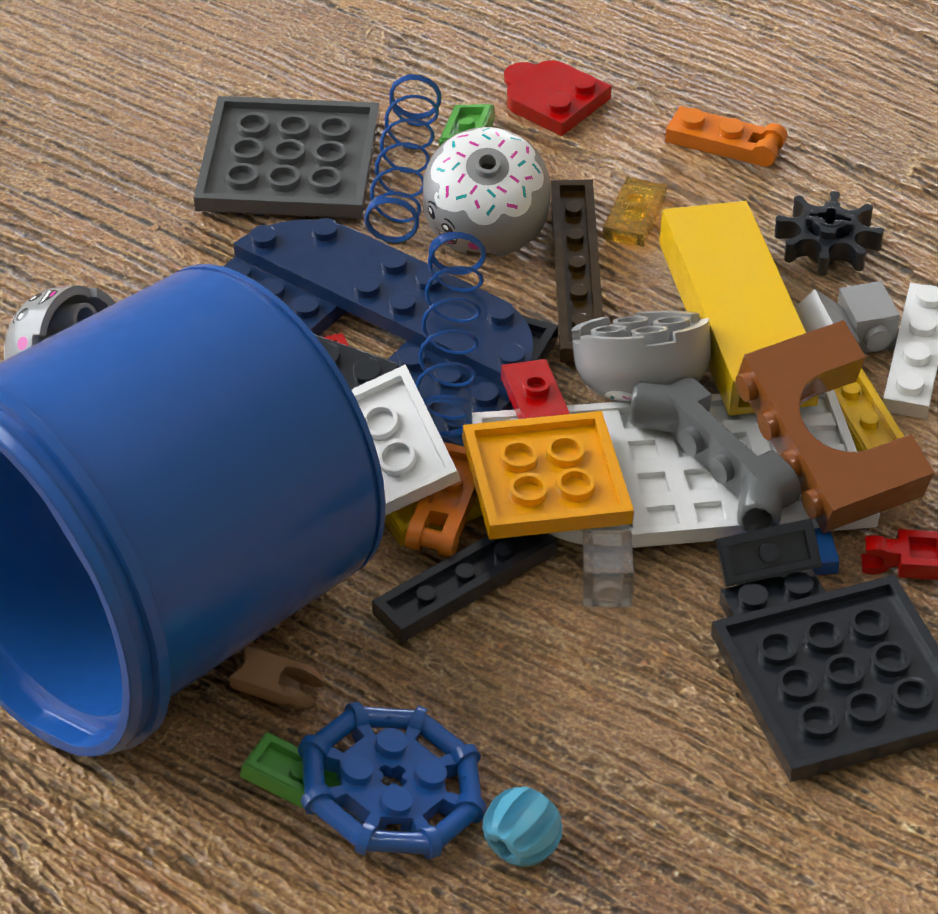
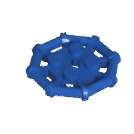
M358 701L346 704L342 714L314 735L304 736L298 746V753L303 762L304 795L301 798V804L305 812L310 815L316 814L355 846V853L363 856L366 855L367 851L423 854L426 859L435 858L441 855L442 848L471 823H478L483 820L487 805L482 799L478 762L480 761L481 754L475 745L465 744L427 714V708L419 705L416 710L366 707ZM372 728H385L378 734H374ZM398 729L406 730V733L404 734L402 731ZM351 733L355 742L353 746L344 753L333 748L334 745ZM419 735L443 752L445 756L438 758L418 742ZM324 770L337 773V780L339 779L340 786L328 787L325 785ZM458 775L460 794L446 791V778ZM389 776L398 779L402 787L395 783L388 786L382 783L383 777ZM341 807H344L345 809H347V810H348L350 813H352L356 818H358L361 822H363L364 825H362L358 820H356L353 816H351L348 812H346V811H345L343 808H341ZM438 812L446 815L435 826L429 825L427 822ZM388 824H402L401 832L382 830H386Z

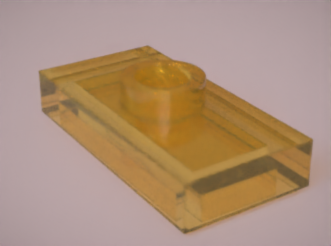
M627 176L603 226V239L644 247L667 197L668 184Z

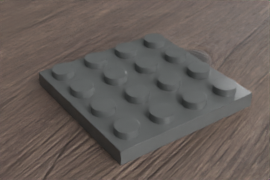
M218 96L194 194L195 211L253 213L256 215H295L299 217L321 216L341 219L363 218L380 117L379 103Z

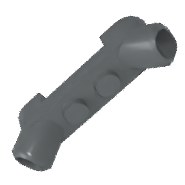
M685 377L670 385L639 382L634 386L629 421L634 428L667 432L681 445L685 453L693 456L711 473L718 483L723 484L739 499L737 522L743 530L749 532L779 525L782 509L798 501L801 495L800 482L794 469L773 449L759 456L753 453L709 413L712 394L691 377Z

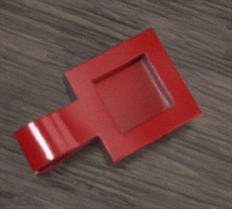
M898 529L896 539H889L879 535L865 537L866 554H861L860 557L863 573L876 575L884 573L892 567H897L898 577L938 580V531Z

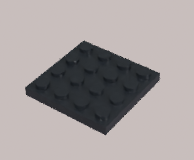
M895 574L712 622L711 636L790 782L938 742V644Z

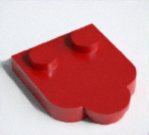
M548 60L538 64L518 62L508 66L504 71V82L508 86V109L560 136L565 135L611 99L612 85L560 61Z

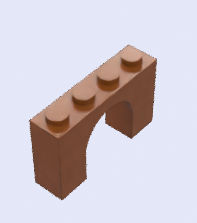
M844 320L744 354L738 375L736 376V387L740 397L744 402H749L757 415V423L762 436L767 441L771 440L777 453L794 469L801 486L803 508L809 518L816 520L823 533L923 497L934 475L933 469L912 434L865 451L846 452L823 444L806 428L800 414V405L812 397L856 382L866 359Z

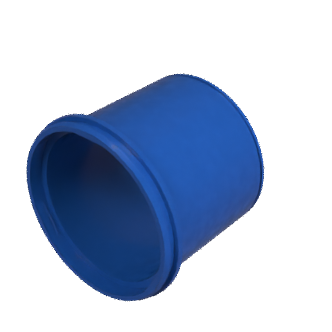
M212 264L188 266L0 362V706L37 737L65 752L79 756H105L134 748L150 738L160 728L172 696L365 567L379 547L385 524L386 500L384 481L376 447L361 408L343 374L314 333L282 300L255 280L223 266Z

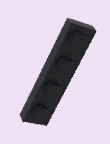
M549 533L490 540L486 536L372 600V614L403 643L556 555L557 540Z

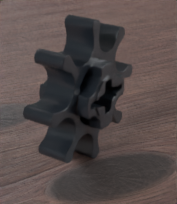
M831 191L829 201L825 202L823 206L811 205L803 196H795L792 217L777 215L775 221L774 237L777 239H787L784 260L791 263L798 257H813L817 259V274L820 276L828 274V265H831L835 260L850 263L856 271L864 270L866 249L874 251L882 249L884 229L882 227H870L873 206L871 204H864L856 210L844 209L840 207V193L838 191Z

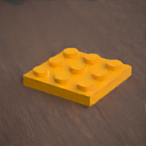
M602 411L463 425L462 440L489 540L633 524L634 508Z

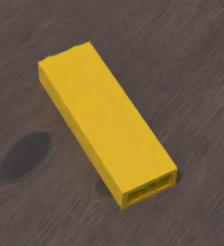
M738 201L662 209L659 245L686 311L699 313L700 319L709 318L711 335L709 369L728 416L755 413L750 403L742 400L736 387V376L738 375L744 354L806 332L748 202ZM819 395L805 401L800 405V408L818 406Z

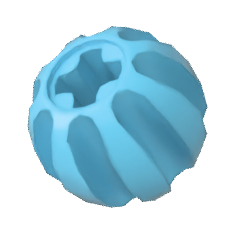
M524 786L506 789L496 796L483 816L482 828L488 845L500 858L519 867H529L540 864L555 851L562 838L563 825L561 823L562 817L555 805L542 793Z

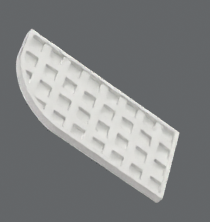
M834 390L820 394L818 406L800 408V414L806 428L817 440L837 450L857 452ZM712 394L709 413L757 456L772 449L777 453L771 440L767 441L762 436L755 413L728 416L720 394ZM618 401L566 405L570 414L602 411L634 508L633 524L549 533L551 536L585 546L625 549L707 542L747 532L737 522L739 499L723 484L718 483L711 473L693 456L685 453L681 445L667 432L634 428L629 421L631 402ZM515 410L472 413V424L518 419ZM801 495L798 501L782 509L779 525L809 519L803 508ZM880 513L831 531L877 527ZM812 519L814 528H820L816 520Z

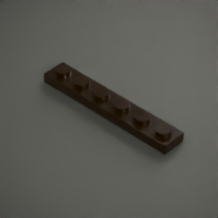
M593 179L551 180V211L560 362H575L572 328L585 321L603 317Z

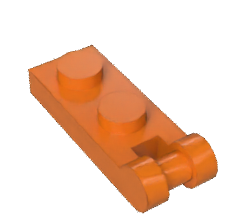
M680 106L666 128L665 142L767 167L774 163L779 153L778 150L783 147L788 134L786 129L777 123H771L763 127L743 122L736 118H727L703 112L696 108Z
M444 442L461 481L419 500L407 529L405 547L416 551H421L423 547L438 550L439 556L450 557L457 552L459 539L477 492L465 447ZM429 525L443 526L442 531L429 529Z

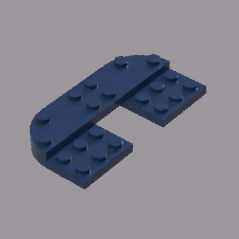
M329 218L292 220L271 225H260L253 228L249 234L233 244L235 257L223 267L240 272L271 291L315 335L320 336L344 313L349 312L407 340L387 360L398 363L399 367L406 364L416 384L418 377L424 372L419 364L418 352L421 344L426 340L422 332L421 321L425 311L429 308L425 300V287L432 274L427 263L355 229L337 224ZM433 267L435 273L441 271L440 269ZM446 272L438 276L444 283L452 287L463 289L474 287V285ZM435 279L429 289V297L432 304L447 298H467L480 306L481 314L471 322L458 323L444 319L432 310L426 320V330L429 336L444 330H464L472 333L478 339L479 345L476 350L470 353L457 355L444 352L429 342L423 352V363L428 369L440 363L459 362L470 366L475 371L476 378L466 386L453 387L443 385L426 374L419 386L422 399L433 395L459 396L472 404V413L514 410L501 379V365L533 361V338L526 320L512 304L480 288L466 292L455 291L441 285ZM449 301L435 307L441 314L460 320L472 318L477 313L476 307L465 301ZM446 333L432 339L439 346L454 351H465L471 349L474 345L473 339L463 333ZM447 365L430 371L434 377L450 383H464L471 378V372L461 366ZM446 402L426 404L431 410L443 415L461 416L466 414L454 404ZM429 412L438 431L459 429L467 421V417L450 420L440 418ZM462 434L452 438H442L445 443L464 446Z

